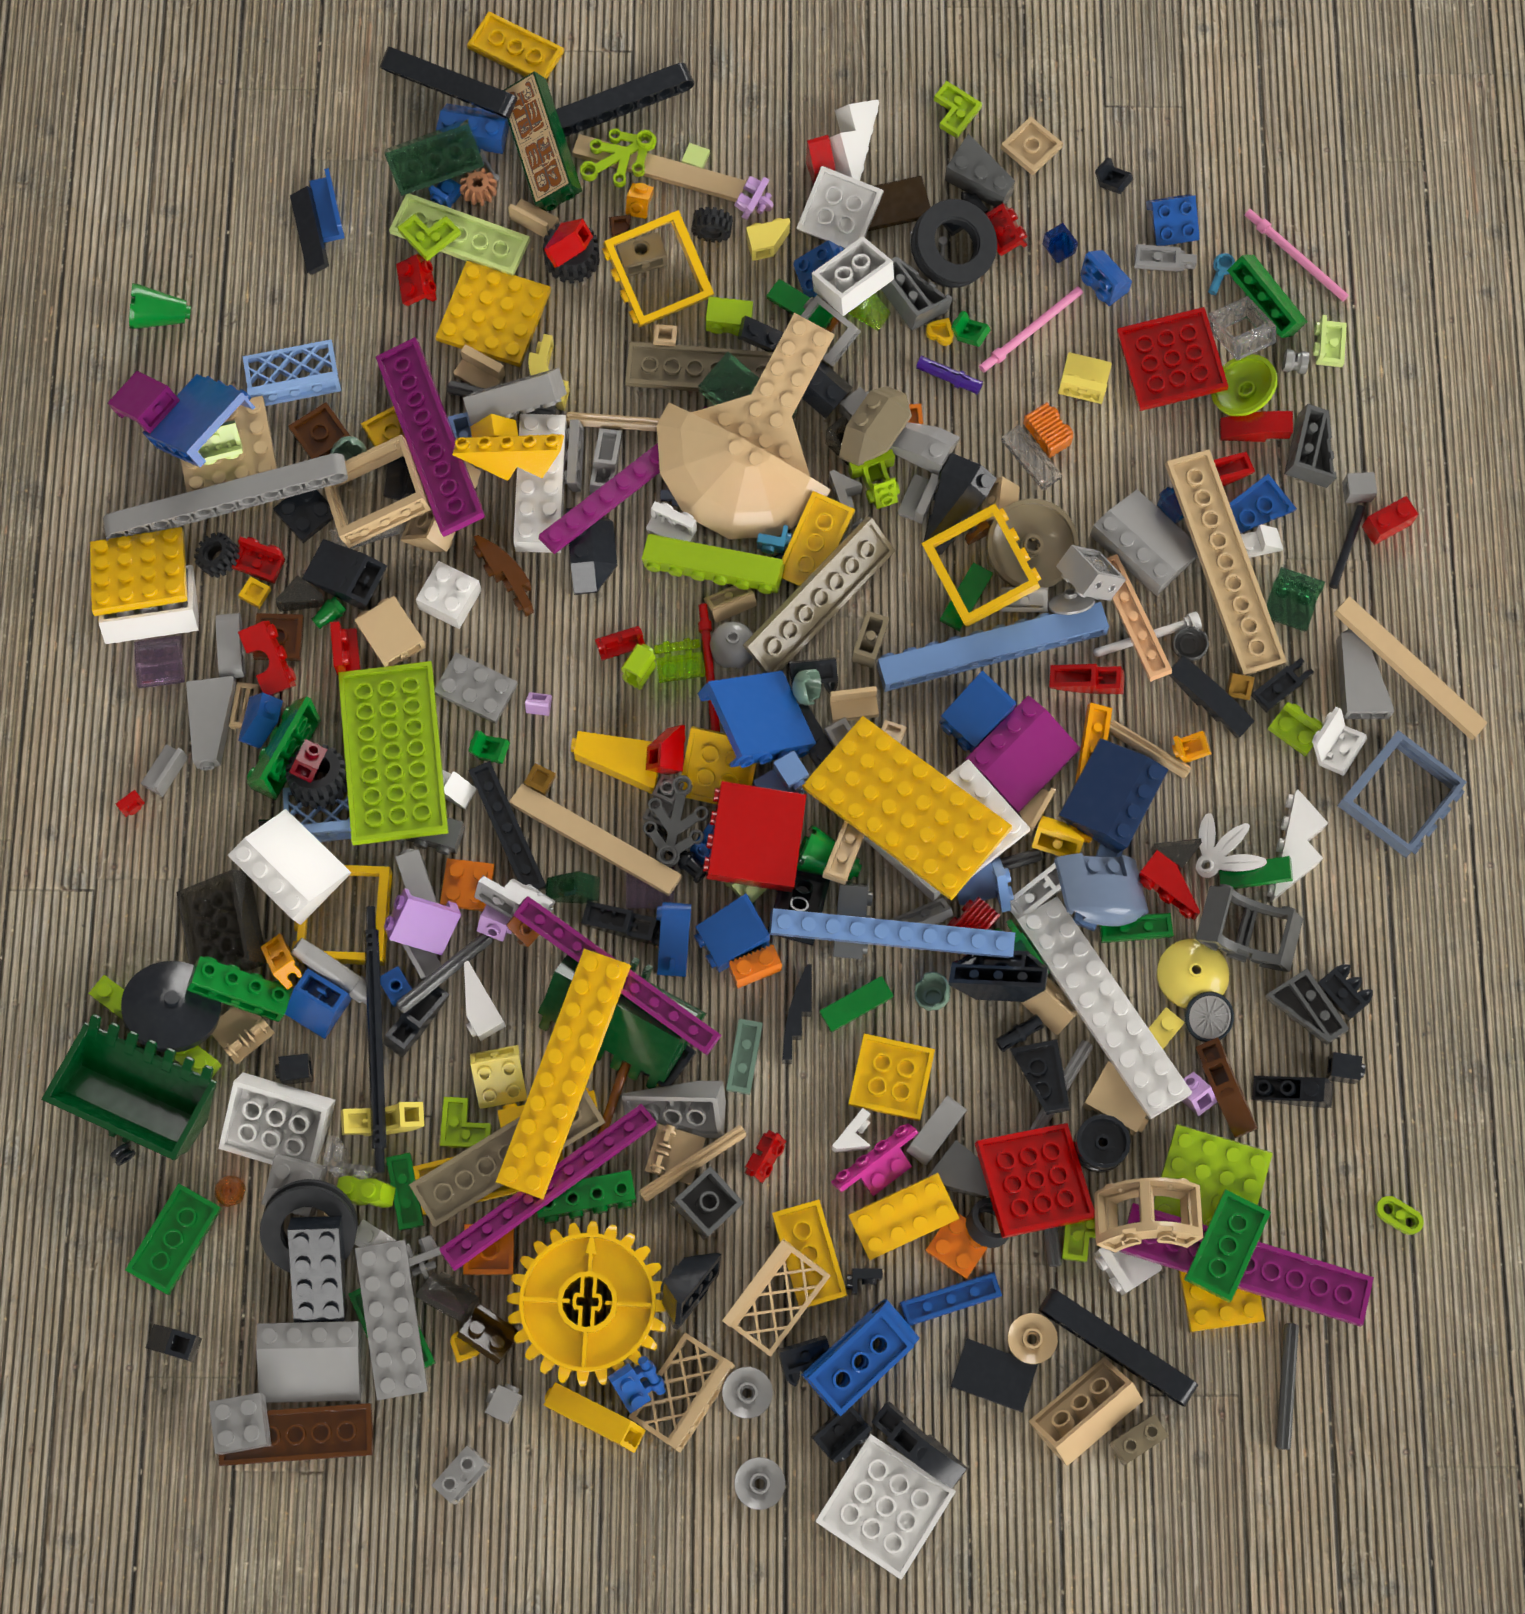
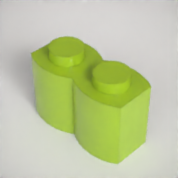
M636 644L621 667L624 673L622 675L623 680L638 690L643 688L656 668L654 661L656 656L651 647L646 644Z
M343 1176L338 1178L337 1188L348 1196L352 1204L359 1206L370 1204L379 1208H387L393 1205L396 1188L374 1178L361 1180L353 1176Z

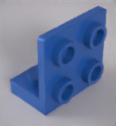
M1187 194L1146 201L1147 210L1152 211L1156 246L1185 243L1200 239L1196 195Z

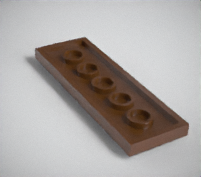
M372 1404L267 1410L271 1446L219 1455V1466L373 1456Z

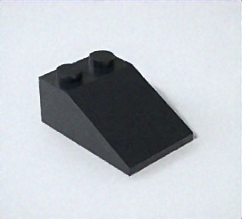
M796 870L794 889L792 892L778 890L773 908L822 913L830 880L823 878V875ZM775 935L813 946L815 939Z

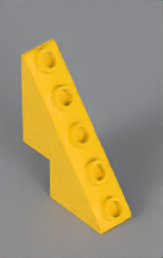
M564 435L461 437L455 441L452 455L507 481L517 467L543 478L561 451Z

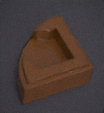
M631 214L609 217L612 237L627 232L630 229Z
M986 520L976 525V531L966 534L965 541L968 546L987 536L990 526Z

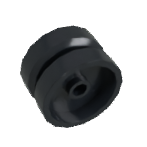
M1105 1114L1095 1115L1084 1121L1073 1139L1080 1165L1088 1171L1095 1173L1110 1172L1118 1167L1129 1153L1131 1144L1129 1131L1123 1122L1114 1116ZM1098 1140H1102V1144H1106V1146L1101 1147L1098 1144Z

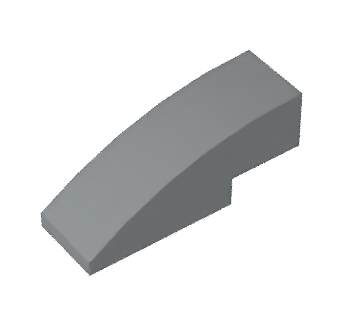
M599 428L590 480V495L617 475L622 431Z

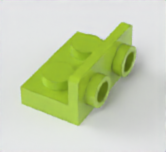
M1287 702L1267 730L1306 757L1314 746L1312 743L1314 735L1317 731H1321L1323 724L1318 719L1311 718L1305 714L1299 705Z

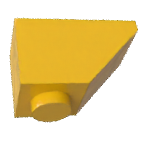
M1042 815L1032 848L1057 856L1078 854L1081 852L1084 839L1065 822Z

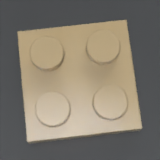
M1031 116L1001 144V150L1031 175L1040 170L1063 147V143Z

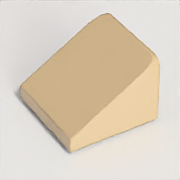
M655 324L653 345L676 346L677 326Z

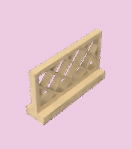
M783 1238L722 1321L771 1357L831 1275ZM791 1252L800 1258L801 1269L787 1271L786 1259ZM804 1262L808 1264L811 1268L804 1269ZM783 1265L784 1272H777ZM815 1270L823 1276L818 1285L807 1286L805 1272ZM802 1272L804 1287L789 1289L787 1274ZM785 1275L786 1289L772 1291L771 1279L774 1276ZM768 1285L769 1292H763ZM808 1289H814L808 1297ZM805 1290L806 1301L804 1304L792 1307L790 1292ZM787 1293L789 1307L774 1309L772 1294ZM770 1295L771 1310L757 1311V1298ZM753 1305L754 1312L747 1313ZM799 1309V1311L793 1317V1310ZM790 1310V1323L786 1326L777 1327L775 1312ZM772 1313L774 1327L759 1329L758 1315ZM755 1316L756 1330L746 1331L738 1325L743 1317ZM784 1329V1331L778 1337V1330ZM775 1331L776 1342L770 1349L761 1343V1332ZM757 1333L758 1340L751 1334Z
M685 1332L657 1373L662 1378L665 1375L664 1385L667 1386L668 1398L655 1401L654 1393L651 1391L648 1393L651 1402L644 1404L631 1413L629 1418L681 1453L723 1389L726 1378L735 1371L736 1366ZM688 1340L695 1345L697 1355L683 1358L682 1348ZM699 1348L706 1353L700 1354ZM712 1356L718 1360L713 1370L703 1372L701 1358ZM698 1359L700 1373L686 1376L684 1362ZM680 1363L683 1377L669 1379L667 1371L669 1367ZM701 1377V1389L698 1392L689 1393L687 1380ZM684 1381L686 1394L672 1397L670 1383ZM687 1398L688 1408L685 1413L675 1415L673 1401ZM669 1402L672 1416L658 1418L656 1405ZM652 1406L654 1420L644 1422L637 1417L642 1408ZM673 1420L674 1430L667 1438L660 1433L659 1422ZM655 1424L656 1430L649 1425Z

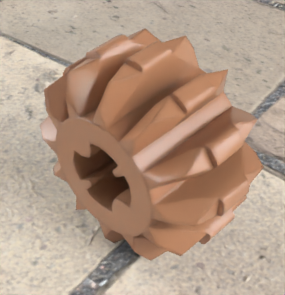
M475 168L473 173L466 171L465 178L460 180V193L463 195L466 202L471 201L473 206L478 202L483 207L484 201L491 203L492 197L497 194V181L493 178V174L491 172L486 173L484 168L480 172H477Z

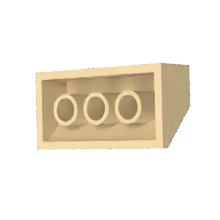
M464 461L474 488H476L481 471ZM431 509L410 519L400 540L433 553L447 552L453 543L452 539L455 532L443 537Z
M1103 1357L1028 1422L1052 1452L1068 1466L1142 1403L1143 1399L1133 1382Z

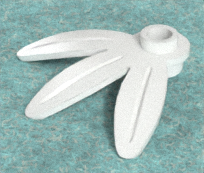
M1211 813L1206 814L1199 828V846L1202 856L1196 863L1197 873L1204 878H1211L1219 870L1248 871L1265 866L1267 863L1266 859L1255 855L1238 854L1225 857L1244 839L1250 825L1244 823L1233 828L1214 847L1216 835L1215 822ZM1206 862H1210L1208 869H1204Z

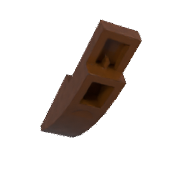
M479 535L474 536L475 545L472 548L478 559L483 558L485 562L483 568L489 578L493 576L496 583L502 581L506 591H512L515 597L512 600L518 612L522 610L526 617L534 613L533 605L526 592L532 589L524 571L499 546Z
M1217 1037L1196 1046L1204 1072L1233 1136L1238 1138L1257 1130L1255 1120L1242 1089L1236 1080L1220 1039Z

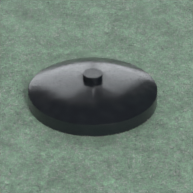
M181 961L154 963L137 972L126 985L121 1000L123 1023L128 1032L133 1031L139 1035L138 1042L143 1046H146L147 1041L151 1039L157 1042L156 1051L165 1052L167 1048H171L176 1052H182L200 1045L214 1032L221 1015V1002L186 990L194 965Z

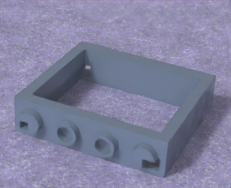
M1398 730L1337 806L1406 858L1411 852L1416 854L1424 844L1421 842V839L1425 835L1430 837L1438 826L1434 823L1439 817L1443 820L1450 812L1451 808L1448 805L1452 800L1457 802L1465 792L1462 788L1467 781ZM1395 748L1451 789L1409 843L1405 842L1353 802Z

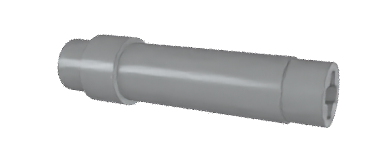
M304 938L297 942L291 951L292 955L346 991L352 999L367 1005L365 977L357 975Z

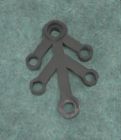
M684 775L677 776L672 784L676 792V798L671 819L663 809V802L659 798H651L648 802V808L657 815L668 832L666 842L658 833V825L654 821H647L643 825V831L651 837L658 848L656 853L657 861L669 868L679 862L680 853L692 845H698L704 841V834L698 829L692 830L689 837L676 844L678 835L698 821H706L709 818L708 809L704 806H699L694 810V813L681 821L686 795L693 788L692 781ZM686 782L687 788L680 790V784ZM654 801H658L660 803L657 809H652V803ZM700 810H705V816L699 818L698 812ZM653 824L655 826L653 832H647L648 825ZM695 833H700L701 835L698 841L693 840ZM667 852L673 853V857L670 860L665 859Z

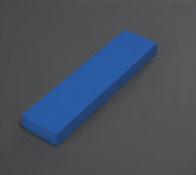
M992 1272L902 1301L900 1306L905 1321L912 1326L1002 1297V1293L995 1273Z

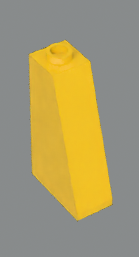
M582 731L577 732V738H572L571 752H574L576 761L650 794L653 793L657 785L659 773L646 770L647 746L653 741Z
M556 1382L546 1392L545 1403L543 1404L545 1407L635 1453L646 1431L644 1428Z

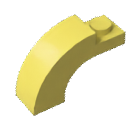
M544 334L542 342L538 341L536 353H529L530 376L549 370L548 367L554 348L552 335ZM563 380L567 394L561 397L562 401L556 403L555 406L557 409L565 411L570 388L569 381Z
M399 1102L385 1107L386 1135L413 1131L424 1127L423 1102ZM370 1108L342 1109V1135L371 1136Z

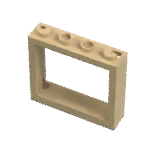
M402 435L345 461L348 479L343 483L324 488L338 535L348 548L431 510L407 441ZM404 456L416 493L348 524L337 487Z

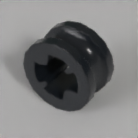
M129 1142L118 1146L110 1154L112 1158H116L115 1163L117 1166L128 1162L136 1154L135 1150H130L131 1145Z

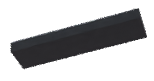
M306 186L291 194L290 199L307 273L313 275L327 268L329 262L312 188Z

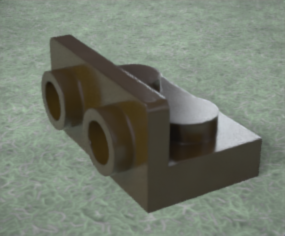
M478 1304L472 1316L459 1330L457 1337L498 1365L514 1345V1336L518 1330L509 1322H505L496 1316L490 1309Z

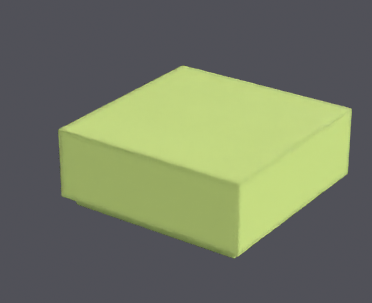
M689 143L682 163L704 169L710 155V150Z

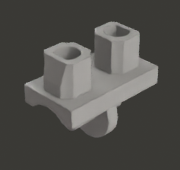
M432 1235L419 1239L423 1251L419 1254L414 1255L410 1244H406L409 1266L419 1263L418 1267L411 1269L413 1276L422 1273L424 1278L428 1279L430 1278L428 1271L437 1267L435 1261L425 1264V1260L441 1255L439 1251L441 1246H437Z

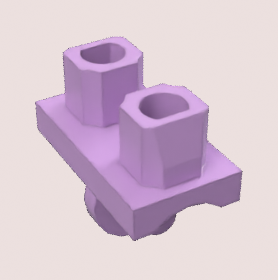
M752 176L748 178L743 189L753 194L752 198L740 193L734 204L735 207L744 212L741 216L742 218L748 220L755 206L758 207V214L772 210L774 206L770 200L772 195L766 193L765 196H761L769 182V179L763 177L761 181Z

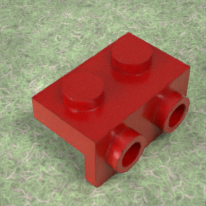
M415 254L396 264L402 304L410 306L425 298L432 302L437 300L436 285L432 273L433 266L429 260L426 261L419 254Z
M240 536L238 539L240 552L237 553L240 557L235 559L237 565H232V569L275 584L285 562L281 549L271 544L268 546L260 544L253 537H247L246 539Z

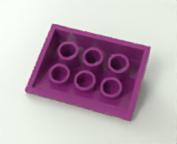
M1028 695L965 761L969 759L1018 814L1080 750V747L1053 716Z

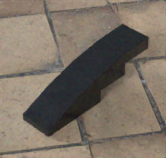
M1181 656L1171 667L1172 673L1169 676L1197 706L1202 705L1216 722L1221 721L1236 738L1241 737L1254 723L1255 720L1224 689L1186 657Z
M587 901L581 921L582 925L631 940L659 946L661 921H656L655 917L636 914L633 910Z
M812 964L806 965L796 986L789 1008L784 1032L782 1064H792V1040H802V1017H811Z

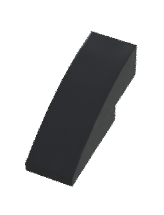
M438 986L406 1013H401L399 1020L385 1034L383 1044L403 1058L448 999L449 993Z

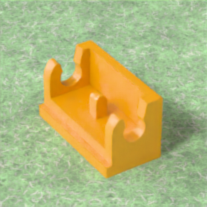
M281 933L260 947L272 974L287 990L293 985L287 976L290 973H295L297 977L301 978L302 974L294 964L295 961L291 955L290 948Z

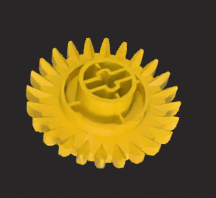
M596 1221L589 1223L586 1233H580L579 1227L574 1222L569 1224L567 1237L563 1238L556 1229L551 1230L550 1238L552 1244L548 1247L543 1242L535 1241L533 1246L538 1254L535 1259L528 1256L520 1258L521 1264L527 1271L525 1275L513 1274L511 1276V1281L521 1288L520 1292L509 1294L506 1300L510 1304L518 1305L519 1311L513 1312L507 1319L510 1324L523 1325V1328L514 1336L515 1343H524L529 1340L532 1343L525 1353V1358L531 1361L540 1354L544 1356L540 1366L541 1373L547 1374L556 1364L559 1366L558 1379L561 1383H565L571 1372L576 1371L579 1385L585 1387L589 1380L590 1372H595L597 1379L603 1386L607 1384L608 1380L607 1369L613 1368L616 1372L625 1366L624 1361L627 1359L638 1366V1360L642 1357L638 1351L641 1346L653 1351L657 1349V1344L648 1334L650 1330L656 1332H665L666 1330L665 1324L655 1318V1313L666 1312L662 1300L656 1299L657 1294L663 1293L660 1291L662 1281L652 1280V1277L662 1270V1266L660 1263L645 1265L644 1261L649 1256L651 1249L648 1246H644L634 1251L632 1249L635 1242L634 1234L629 1233L620 1241L616 1239V1225H610L603 1235L599 1234ZM592 1281V1298L594 1302L598 1303V1306H591L590 1327H584L585 1309L583 1306H579L580 1302H586L587 1282ZM580 1284V1293H575L571 1302L567 1297L572 1289ZM600 1284L609 1289L612 1294V1301H605L604 1304V1300L601 1294H599ZM573 1306L578 1314V1325L568 1319L565 1307ZM605 1306L607 1309H611L606 1319L597 1325V1315L604 1313Z

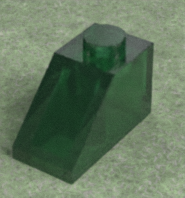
M581 871L547 877L545 895L555 900V902L583 904L587 903V901H598L600 877Z

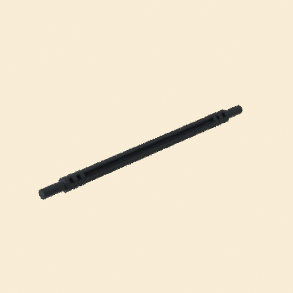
M366 906L364 944L371 1140L375 1156V1173L381 1174L385 1173L384 1149L387 1148L379 930L376 929L375 906Z

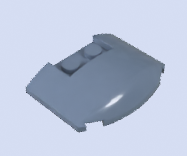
M1083 853L1059 856L1054 859L1066 911L1072 915L1076 911L1084 916L1083 921L1096 925L1121 926L1133 923L1149 912L1135 859L1125 855L1120 857L1083 856Z

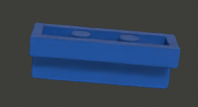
M329 168L324 169L325 178L309 181L324 243L345 238Z

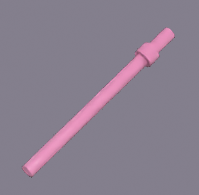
M1251 209L1245 213L1244 216L1257 226L1256 229L1261 234L1265 233L1342 302L1348 298L1349 295L1276 232L1271 227L1272 224L1265 218H1260Z
M1077 286L1003 347L995 349L990 354L991 356L979 365L980 370L985 373L996 363H1001L1006 359L1008 353L1082 295V289Z

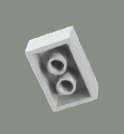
M863 236L812 272L814 292L842 316L846 315L894 279L893 261Z

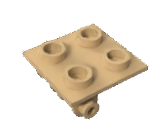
M232 1007L220 1017L218 1025L212 1033L213 1037L236 1064L240 1063L275 1034L261 1016L236 1007Z
M659 1124L645 1171L662 1176L703 1149L706 1138L677 1130L672 1125L666 1124L664 1126ZM696 1170L679 1182L690 1185L693 1182Z

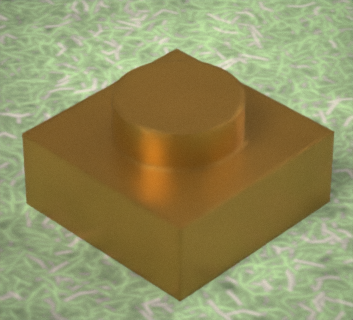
M1230 672L1226 692L1231 697L1250 700L1255 677Z
M535 763L525 779L524 785L545 796L556 778V773Z

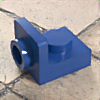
M446 175L437 187L433 185L429 187L430 199L432 202L451 208L462 195L460 193L461 185Z

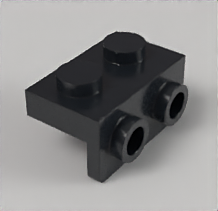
M851 1406L841 1416L837 1413L834 1414L810 1437L831 1461L837 1463L838 1461H844L851 1454L850 1450L857 1443L862 1444L868 1439L872 1427Z

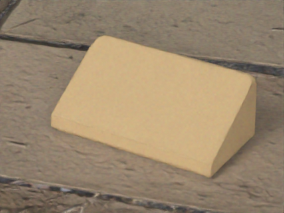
M735 585L704 598L716 623L757 606L755 594L751 588L743 590Z

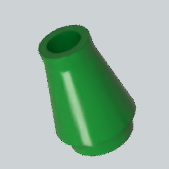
M334 596L331 599L328 598L311 619L321 629L330 622L344 616L343 613L346 611V608Z

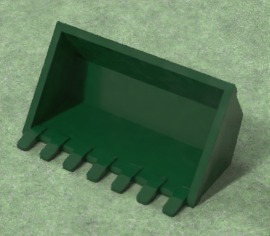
M566 955L554 971L545 998L538 1010V1013L542 1015L539 1028L544 1031L549 1029L552 1021L556 1023L578 966V962ZM636 957L632 959L630 970L636 972L640 959ZM648 964L644 967L641 975L644 980L701 1021L707 1014L706 1012L649 982L653 966ZM620 994L596 1060L600 1061L605 1051L613 1054L614 1056L610 1064L611 1068L619 1070L623 1060L632 1065L628 1077L636 1080L642 1070L650 1075L646 1087L652 1089L656 1088L659 1080L665 1082L689 1042L627 997Z
M93 1014L90 1017L89 1024L85 1022L41 1100L108 1130V1135L113 1138L116 1135L123 1137L122 1142L124 1143L132 1141L172 1160L178 1159L180 1155L190 1150L208 1121L213 1093L217 1085V1081L212 1080L213 1067L205 1065L201 1074L194 1072L195 1060L187 1056L181 1066L174 1062L175 1050L167 1048L164 1057L156 1054L157 1042L149 1039L145 1049L137 1046L139 1036L137 1033L130 1031L126 1040L119 1038L120 1026L112 1022L106 1032L100 1029L101 1017Z

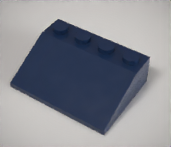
M1100 738L1057 817L1115 853H1119L1129 846L1169 769L1145 755Z

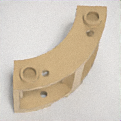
M1158 1177L1131 1179L1114 1184H1106L1104 1188L1094 1193L1097 1246L1116 1253L1124 1248L1141 1244V1239L1157 1238L1158 1243L1175 1244L1188 1248L1203 1238L1200 1185L1189 1182L1187 1179ZM1153 1196L1180 1199L1181 1223L1155 1221ZM1139 1197L1140 1222L1118 1226L1117 1204Z

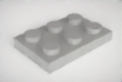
M455 652L435 688V695L497 724L516 690L518 682Z

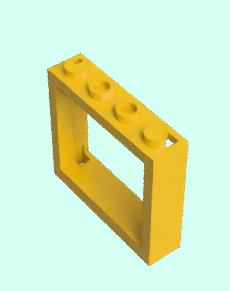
M679 210L604 241V248H602L606 261L610 260L613 267L610 270L615 282L619 281L622 288L619 291L624 303L628 302L631 311H628L630 319H632L633 324L637 323L639 328L707 300L709 296L713 297V289ZM671 222L700 293L644 316L614 246Z
M996 503L921 543L966 628L1040 588L1038 583L1041 580L1040 575L1035 567L1033 569L1029 567L1027 561L1031 559L1024 547L1022 549L1019 548L1016 542L1020 540L1014 527L1008 528L1006 521L1009 518L1003 508L998 509ZM994 516L1029 581L969 613L935 547Z
M344 865L351 872L349 876L379 877L376 929L379 930L380 965L385 966L388 936L384 929V924L390 912L392 871L390 867ZM308 918L301 925L294 921L297 941H293L292 949L301 938L306 940ZM324 951L341 964L365 965V952Z

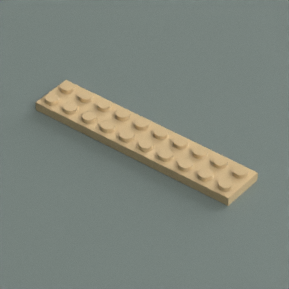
M1210 449L1167 461L1165 463L1167 472L1240 674L1251 675L1284 665L1287 662Z

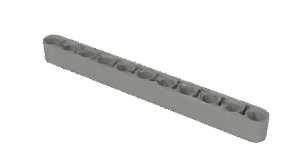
M339 453L329 454L106 514L103 517L106 540L171 529L343 483L348 479L345 459Z

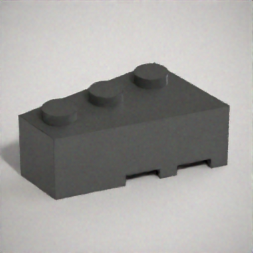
M967 134L946 167V182L972 195L976 194L980 200L995 208L1002 203L1006 205L1013 194L1015 180L969 134Z
M896 256L891 259L893 261L894 279L881 288V290L911 331L948 312L953 299L950 295L947 294L945 296L935 288L936 285L934 283L925 281L919 276V272Z
M1307 404L1298 413L1285 475L1325 488L1337 479L1333 467L1334 451L1331 449L1330 439L1332 438L1329 410Z
M846 882L843 885L839 883L837 915L871 918V916L866 915L867 906H872L873 892L868 891V884ZM834 941L833 957L862 959V955L867 954L868 944Z
M1308 968L1265 996L1268 1001L1326 1045L1349 1030Z

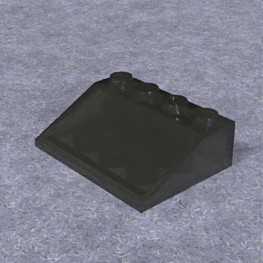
M232 869L176 892L189 964L194 965L200 956L212 957L218 963L224 965H235L244 972L268 964L260 948L264 945L252 879L244 871Z

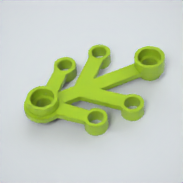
M617 128L611 129L609 131V141L613 144L602 142L600 139H593L590 142V150L593 154L607 152L612 153V155L596 164L592 161H586L580 166L582 179L591 182L597 178L599 172L619 162L617 172L613 175V184L618 188H622L626 185L625 174L630 156L637 151V160L632 165V174L635 177H642L645 174L644 163L648 151L655 148L657 143L656 136L649 130H641L636 135L621 132ZM617 134L619 137L613 138L612 135ZM621 141L632 143L626 147L615 145ZM594 145L600 146L599 148H593ZM638 167L642 168L641 171H636L635 169ZM587 172L593 173L591 175H586ZM622 178L623 181L618 182L616 179Z

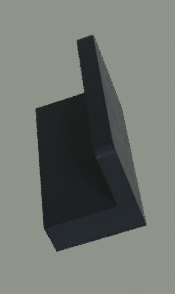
M404 456L387 463L383 496L389 499L401 500L414 494L416 491Z

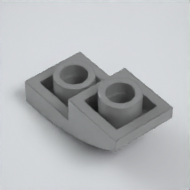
M662 774L652 795L653 798H659L663 802V809L671 818L676 798V792L672 786L674 778ZM684 783L680 784V790L683 789ZM654 801L652 803V809H657L660 803L658 801ZM647 808L642 817L643 820L646 822L654 821L660 828L665 830L657 815Z

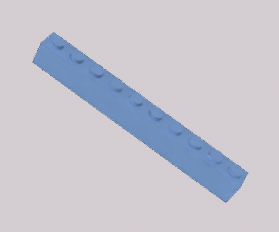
M1098 602L1089 610L1078 614L1061 615L1055 613L1050 615V613H1043L1032 620L1020 619L1012 625L1005 626V624H1000L993 627L992 630L985 632L977 630L970 633L969 636L951 637L946 642H930L923 648L916 649V647L905 649L903 653L895 655L894 653H887L878 659L877 669L884 692L1104 636L1108 632L1109 624L1102 603Z
M775 908L771 910L769 927L770 935L1000 958L1013 957L1015 932Z

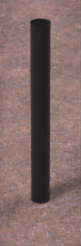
M1357 505L1329 583L1330 588L1337 589L1366 509L1362 505Z

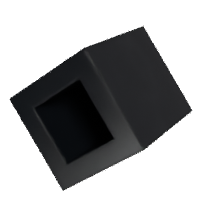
M1333 1052L1328 1056L1326 1079L1348 1084L1358 1083L1365 1075V1064H1362L1363 1056Z
M308 1053L278 1057L279 1064H275V1075L282 1084L290 1085L313 1082L312 1059Z

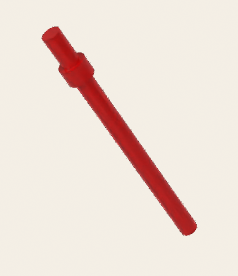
M702 603L698 605L700 618L698 631L701 633L707 684L708 681L715 680L713 655L710 648L712 622L709 620L708 605ZM708 700L711 730L720 732L719 717L711 700Z

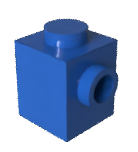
M399 966L380 976L381 986L394 1007H396V1002L412 990Z

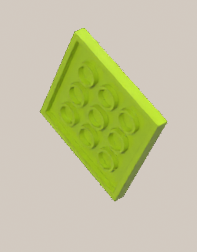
M1176 1124L1160 1178H1184L1189 1180V1182L1200 1185L1202 1224L1208 1226L1225 1189L1258 1205L1273 1153ZM1166 1196L1154 1197L1155 1210L1181 1217L1180 1199Z

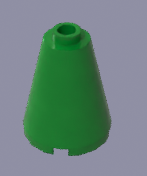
M132 283L129 329L184 324L185 319H190L191 306L187 305L186 300Z
M811 825L808 829L812 832L809 837L804 836L800 844L797 870L823 875L836 841L818 827ZM856 857L847 880L858 877L862 868V864H859L860 858Z

